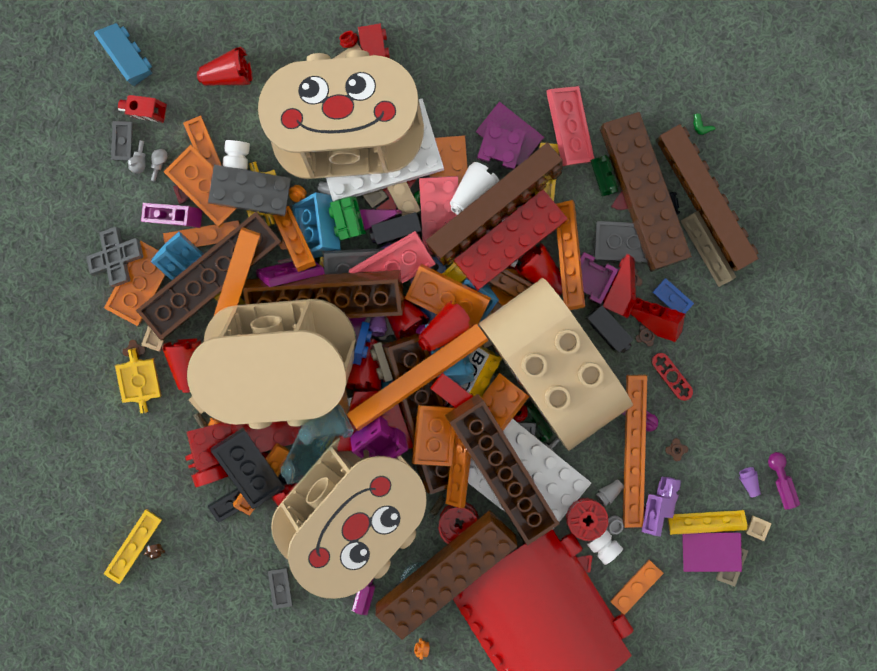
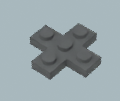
M116 226L100 232L103 250L86 256L90 274L95 276L107 271L109 284L112 287L130 282L127 263L143 258L140 239L134 238L122 242L120 228Z

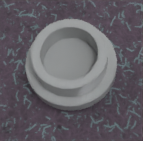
M616 515L609 517L606 530L610 534L621 533L624 527L623 520Z

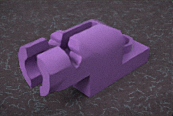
M661 477L657 495H648L642 532L661 536L664 517L673 518L675 505L679 496L676 492L680 490L681 480Z

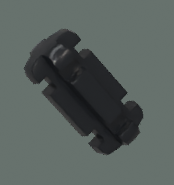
M671 192L669 193L676 214L679 215L677 193Z

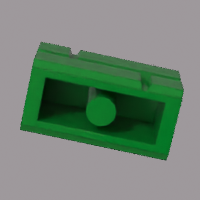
M356 196L330 202L329 214L335 220L334 232L336 237H339L340 240H345L366 234Z

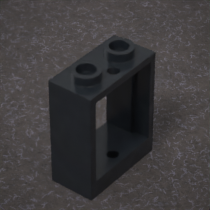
M416 212L371 225L372 230L369 231L372 242L377 243L378 246L400 240L414 231L417 234L422 233Z
M603 305L598 306L584 318L615 353H624L632 346L630 344L633 341L631 336Z

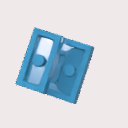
M179 231L162 246L151 262L173 280L204 255V253Z

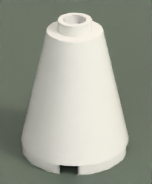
M473 162L468 167L450 202L451 210L456 215L500 181L494 173L490 175L487 172L488 168L485 165Z

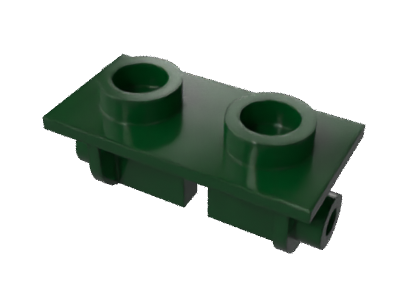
M603 155L600 158L590 160L601 196L617 193L619 185L616 183L615 176L612 175L611 171L613 170L610 158L607 155Z
M532 403L526 407L528 416L524 422L536 423L535 437L543 443L549 440L553 433Z

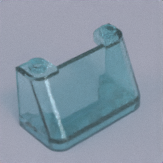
M337 404L327 414L311 419L301 427L281 467V474L287 484L299 483L330 447L335 436L351 437L354 430L341 405Z

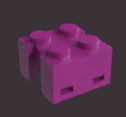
M488 121L477 160L489 163L491 158L503 162V168L514 170L526 131L514 128L512 132L500 128L501 124Z
M583 252L580 260L584 293L589 295V300L601 304L618 269L609 264H606L603 268L593 262L595 257Z
M382 416L350 436L352 453L360 458L364 457L363 451L365 449L369 451V458L386 456L395 459L408 450L405 433L398 428L389 427L388 421Z

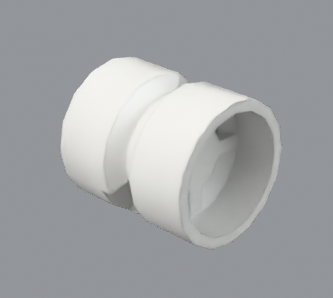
M226 140L224 149L228 155L223 157V166L247 170L248 159L245 156L249 154L250 143Z
M607 530L601 537L587 542L588 547L594 553L598 552L597 557L604 565L614 560L623 550L616 540H611L612 536Z

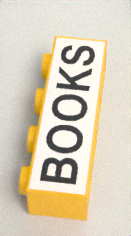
M480 346L469 355L470 362L475 370L473 373L475 380L461 386L473 395L478 394L482 397L502 358L489 349ZM447 401L444 402V406L454 407Z

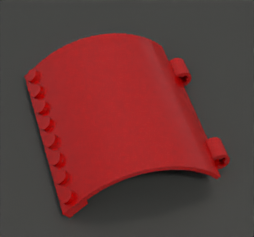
M552 529L531 544L527 545L524 543L506 555L453 598V601L497 671H615L632 656L622 639L629 636L634 629L624 614L614 618L575 556L583 548L573 533H569L559 540Z

